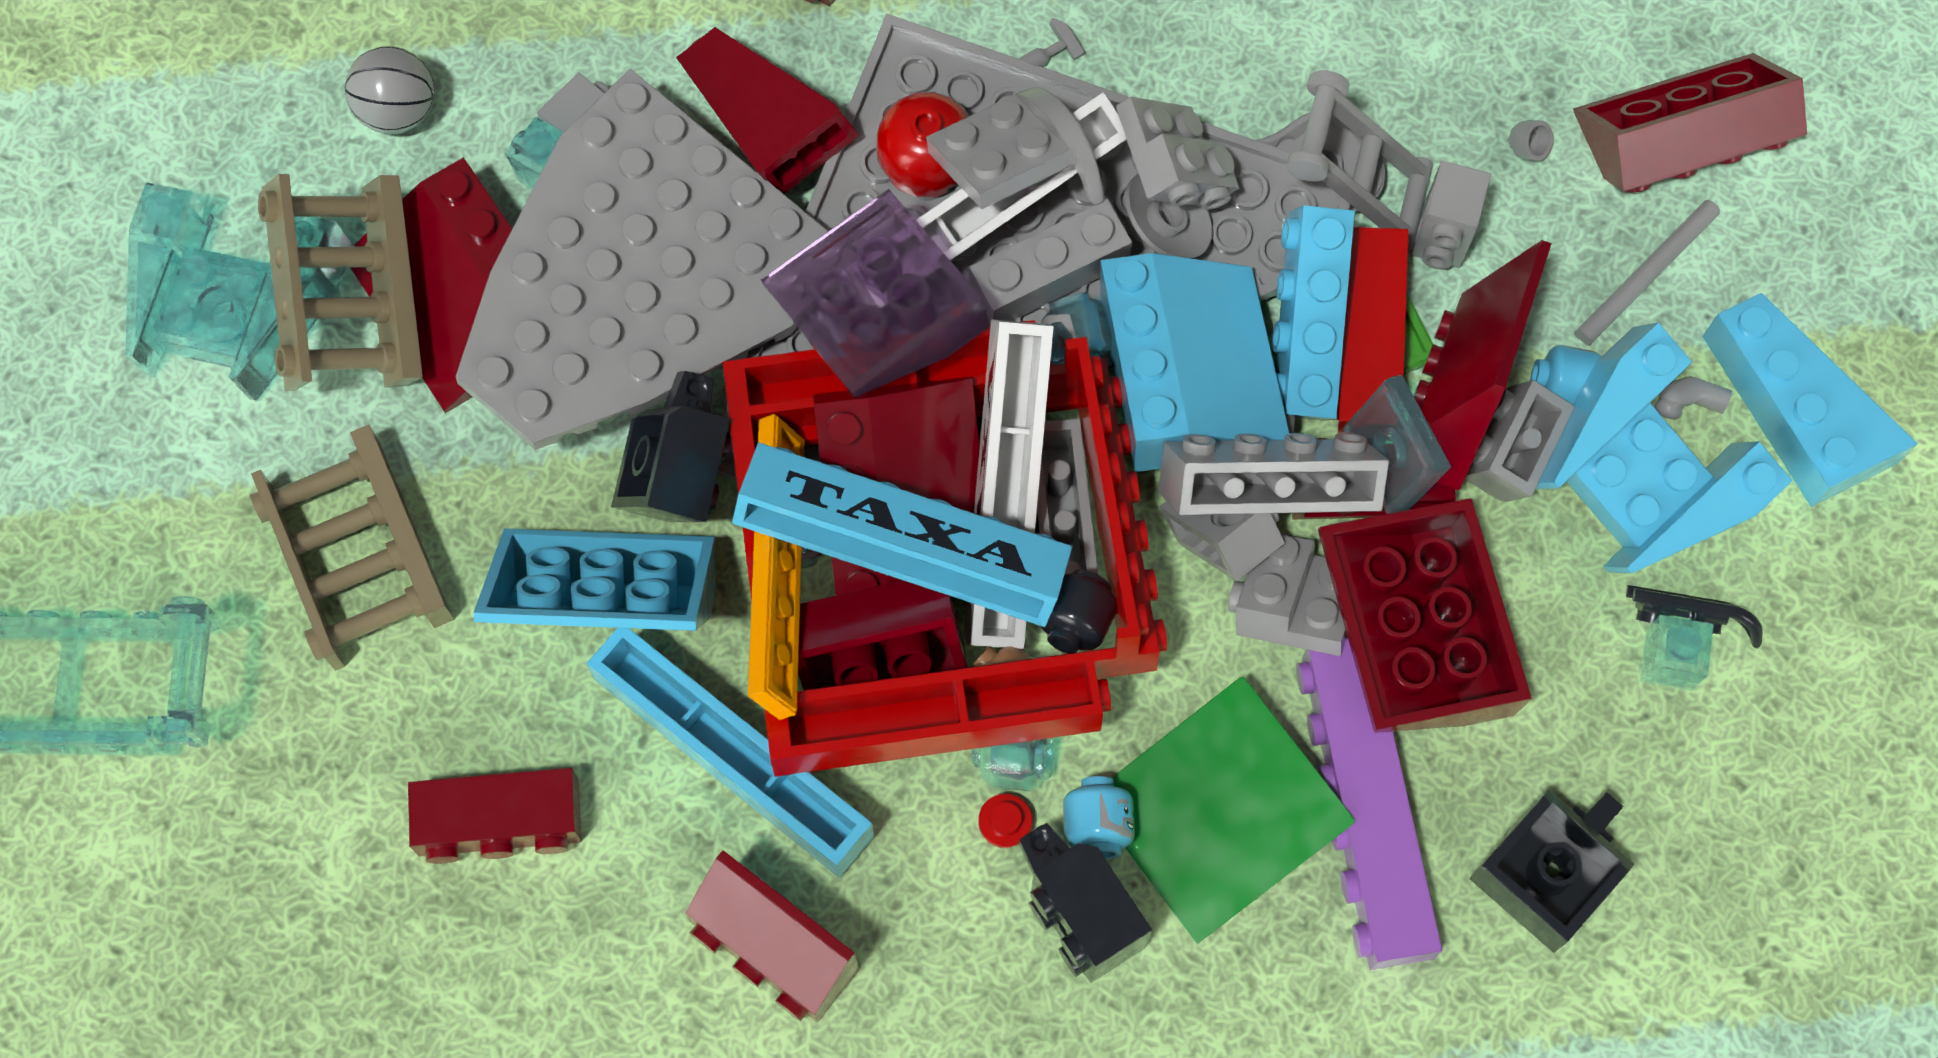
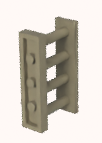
M278 174L262 187L258 197V213L261 221L266 222L280 343L275 352V366L278 375L284 379L285 391H296L312 382L311 370L377 368L380 373H383L384 388L407 386L423 378L399 175H379L362 187V192L359 196H292L289 174ZM294 217H360L362 222H366L368 242L365 247H297ZM366 267V270L371 272L373 293L371 297L303 298L300 268ZM372 318L373 322L377 323L379 343L376 348L309 349L306 319Z
M370 424L350 432L357 449L348 453L350 459L274 490L273 485L261 469L251 473L258 490L250 494L252 504L262 523L270 520L312 628L304 631L309 647L316 660L325 658L335 671L345 667L337 647L341 644L412 614H415L417 618L426 615L434 628L454 620L382 446ZM356 478H359L361 482L367 479L370 480L375 495L367 498V504L292 535L282 509ZM376 522L379 527L388 524L394 540L385 543L386 549L310 580L300 554ZM393 568H396L398 572L404 569L407 570L413 585L404 589L406 594L332 626L328 625L319 602L320 599Z

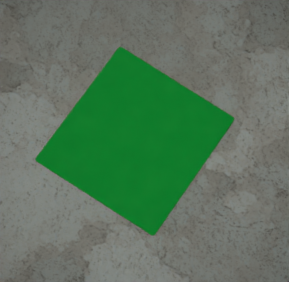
M1244 677L1235 680L1111 777L1114 779V786L1127 790L1134 801L1135 836L1134 840L1125 849L1197 944L1355 823L1353 816Z

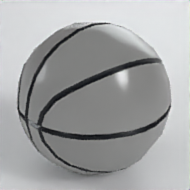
M381 46L365 52L353 62L345 82V95L352 114L364 126L375 132L399 134L413 129L428 116L435 97V87L429 68L416 54L396 46Z

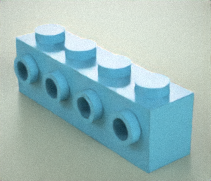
M1303 205L1290 211L1289 216L1285 218L1283 223L1281 245L1283 249H1286L1284 269H1281L1277 281V299L1281 300L1279 321L1275 323L1273 330L1272 348L1276 352L1275 372L1285 415H1292L1297 419L1323 421L1337 418L1354 210Z

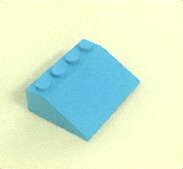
M1155 253L1100 260V298L1115 375L1118 376L1120 382L1124 421L1127 423L1129 430L1131 457L1135 472L1161 469L1164 441H1183V437L1186 435H1205L1212 437L1216 441L1234 440V436L1238 434H1254L1264 437L1266 440H1284L1285 435L1289 434V429L1252 267Z
M504 528L473 612L474 622L696 631L710 619L716 594L715 537Z

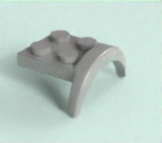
M1041 87L1021 91L926 137L928 153L981 209L1009 197L1075 164L1080 175L1087 199L1094 205L1103 201L1104 194L1098 165L1085 132L1069 109L1055 95Z

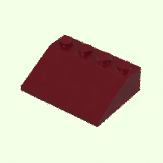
M464 157L421 181L402 199L422 379L445 414L472 398L467 391L458 385L456 374L490 272L512 231V227ZM367 233L352 247H365L368 242ZM350 267L367 295L371 297L373 293L371 272H368L366 267Z
M1544 240L1539 241L1464 291L1454 312L1444 310L1434 339L1443 341L1442 346L1432 344L1422 370L1423 374L1431 376L1430 381L1427 382L1420 379L1409 408L1418 412L1417 418L1407 416L1397 442L1398 446L1406 448L1399 467L1400 470L1460 491L1506 388L1552 243Z
M972 377L813 394L820 463L837 465L850 473L877 482H888L896 485L901 490L928 499L943 500L953 507L974 513L980 448ZM831 557L836 595L902 581L901 579Z
M1472 498L1319 527L1320 541L1374 733L1461 727L1512 717L1532 699Z

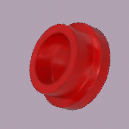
M995 795L989 798L980 809L978 817L979 830L983 838L995 847L1012 848L1018 846L1019 840L1027 833H1030L1032 828L1030 808L1021 798L1015 795Z

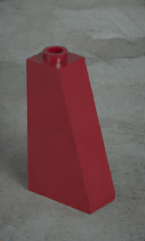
M716 27L694 41L690 47L676 57L759 175L783 194L860 136L833 102Z

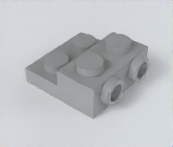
M1129 97L1115 106L1147 200L1170 202L1172 206L1197 205L1201 206L1203 210H1210L1231 200L1230 194L1240 189L1234 174L1235 166L1231 154L1225 148L1224 143L1203 139L1202 123L1192 107L1137 97Z
M1281 534L1285 544L1251 570L1245 582L1234 581L1232 585L1228 610L1229 612L1236 613V635L1341 656L1347 633L1326 558L1314 555V540Z

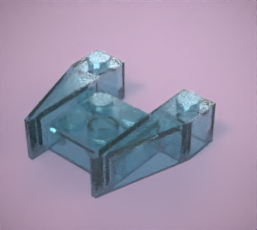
M146 182L129 226L125 355L143 373L155 378L164 353L231 368L229 378L250 400L257 401L277 375L275 352L280 343L271 263L203 250L214 220V216L192 191ZM294 217L297 247H354L336 221L319 217ZM347 267L300 268L303 298H334L339 291ZM306 319L307 333L317 319Z

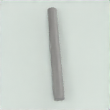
M1705 200L1574 332V335L1585 345L1590 346L1720 214L1718 206L1710 200Z

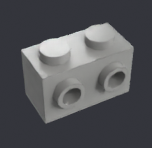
M1534 380L1505 388L1465 480L1502 502L1531 497L1575 406Z

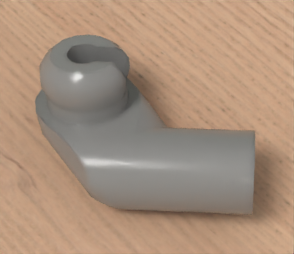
M1684 377L1672 381L1658 394L1660 397L1655 403L1654 408L1661 416L1673 420L1681 417L1684 406L1691 404L1723 414L1730 401L1732 390L1696 377Z

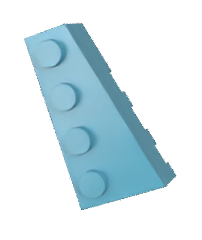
M1762 293L1717 314L1702 336L1811 507L1899 464L1918 444Z

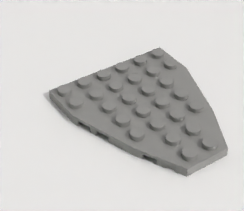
M629 69L560 135L490 272L456 374L457 383L528 445L537 450L558 442L564 435L570 433L581 434L598 428L597 423L625 412H627L628 416H631L663 402L669 395L677 372L688 371L704 375L722 366L723 361L745 359L748 357V351L771 339L777 342L789 336L846 278L842 271L858 260L859 256L767 180L765 181L755 170L637 73Z

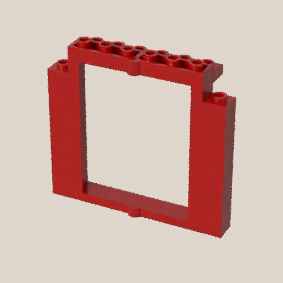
M1035 320L1024 321L1028 323H1036ZM990 326L723 361L738 494L758 444L759 419L775 414L805 440V445L818 444L813 394L972 377L977 422H982ZM1087 337L1065 340L1064 364L1052 365L1050 359L1046 413L1071 409L1078 410L1107 579L1112 587V593L1117 603V613L1114 618L1116 624L1115 646L1113 648L1077 652L1074 654L1055 655L797 691L796 715L779 720L764 709L770 760L775 777L1098 732L1102 728L1103 712L1111 711L1108 681L1103 678L1157 671L1160 652L1167 651V637L1163 619L1154 620L1151 602L1158 601V589L1154 569L1145 570L1141 552L1149 551L1148 533L1145 520H1135L1132 504L1140 502L1137 474L1135 471H1126L1124 455L1131 454L1127 423L1118 424L1115 408L1122 407L1120 382L1118 376L1109 377L1106 358L1100 359L1099 355L1090 356ZM742 527L752 602L754 531Z

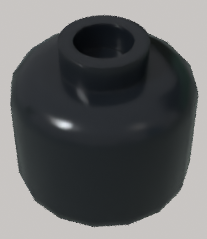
M1082 569L1075 570L1070 574H1064L1058 599L1046 626H1041L1048 635L1047 641L1052 647L1067 654H1074L1078 650H1094L1103 643L1117 613L1116 598L1112 593L1110 583L1098 574Z

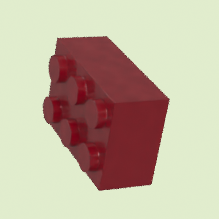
M902 580L800 603L798 675L803 690L969 668L965 644L952 596Z

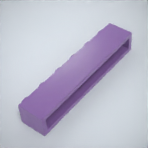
M1346 638L1341 656L1306 649L1302 657L1303 662L1296 664V676L1300 693L1302 695L1310 694L1314 713L1307 715L1308 733L1313 746L1321 745L1325 765L1318 767V773L1355 819V823L1332 840L1336 851L1344 850L1348 870L1341 871V885L1346 903H1355L1359 924L1352 926L1356 953L1359 958L1367 957L1369 970L1434 960L1442 952V946L1393 732L1374 733L1348 638Z

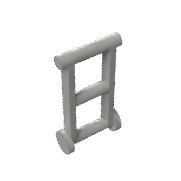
M1319 70L1311 73L1307 89L1315 98L1301 151L1289 155L1286 165L1287 171L1292 176L1301 180L1313 182L1322 180L1379 228L1408 229V253H1411L1433 162L1426 157L1413 156L1349 101L1346 96L1350 83L1343 75L1328 70ZM1332 114L1362 139L1353 179L1322 154ZM1379 155L1383 156L1409 178L1400 217L1370 194Z

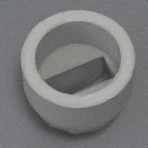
M1526 120L1519 122L1511 129L1508 141L1517 157L1525 160L1540 161L1546 158L1551 151L1553 132L1545 121Z

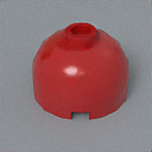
M915 92L898 99L885 112L876 134L877 161L881 170L883 169L884 173L891 179V183L898 190L916 197H938L948 193L949 188L957 185L955 180L928 153L926 137L969 117L967 111L951 97L937 92Z

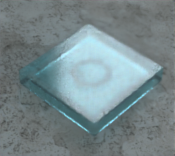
M1402 374L1386 379L1343 428L1344 433H1355L1364 436L1370 445L1389 460L1383 507L1387 514L1409 510L1451 468Z

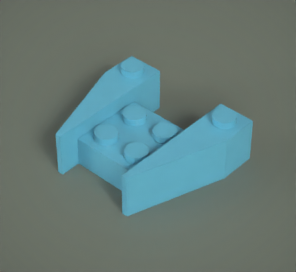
M1659 322L1632 327L1596 361L1573 404L1575 408L1535 488L1554 489L1560 488L1565 482L1569 484L1622 546L1603 566L1608 572L1634 573L1753 518L1793 481L1760 441L1731 443L1705 468L1650 402L1692 363Z

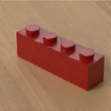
M1353 227L1337 418L1332 419L1338 420V433H1355L1364 437H1379L1381 439H1399L1403 408L1408 229Z

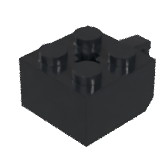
M677 372L664 407L647 409L631 419L611 508L666 522H707L708 514H711L715 509L719 497V486L716 484L719 465L726 459L731 445V436L727 432L730 418L711 413L712 378L694 372Z
M1548 790L1471 876L1470 880L1554 953L1574 936L1634 866L1631 860L1611 844L1614 837L1605 830L1624 806L1606 792L1586 814L1577 805L1571 810ZM1551 862L1559 868L1555 878L1550 877L1546 873L1547 866Z
M1048 823L1037 827L1019 840L1020 848L1033 874L1030 892L1032 900L1028 904L1044 930H1048L1053 926L1061 937L1062 947L1058 948L1059 953L1075 977L1084 973L1089 982L1093 983L1146 948L1152 929L1098 847L1078 843L1069 848Z

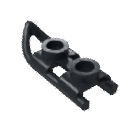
M1627 585L1626 597L1632 598L1636 602L1635 608L1638 609L1636 620L1668 625L1669 616L1690 618L1689 629L1721 634L1722 625H1727L1729 618H1731L1745 629L1754 648L1758 649L1762 644L1763 629L1760 621L1750 611L1735 604Z

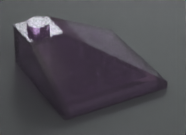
M890 189L883 192L761 279L766 290L854 398L949 357L990 327L982 297Z

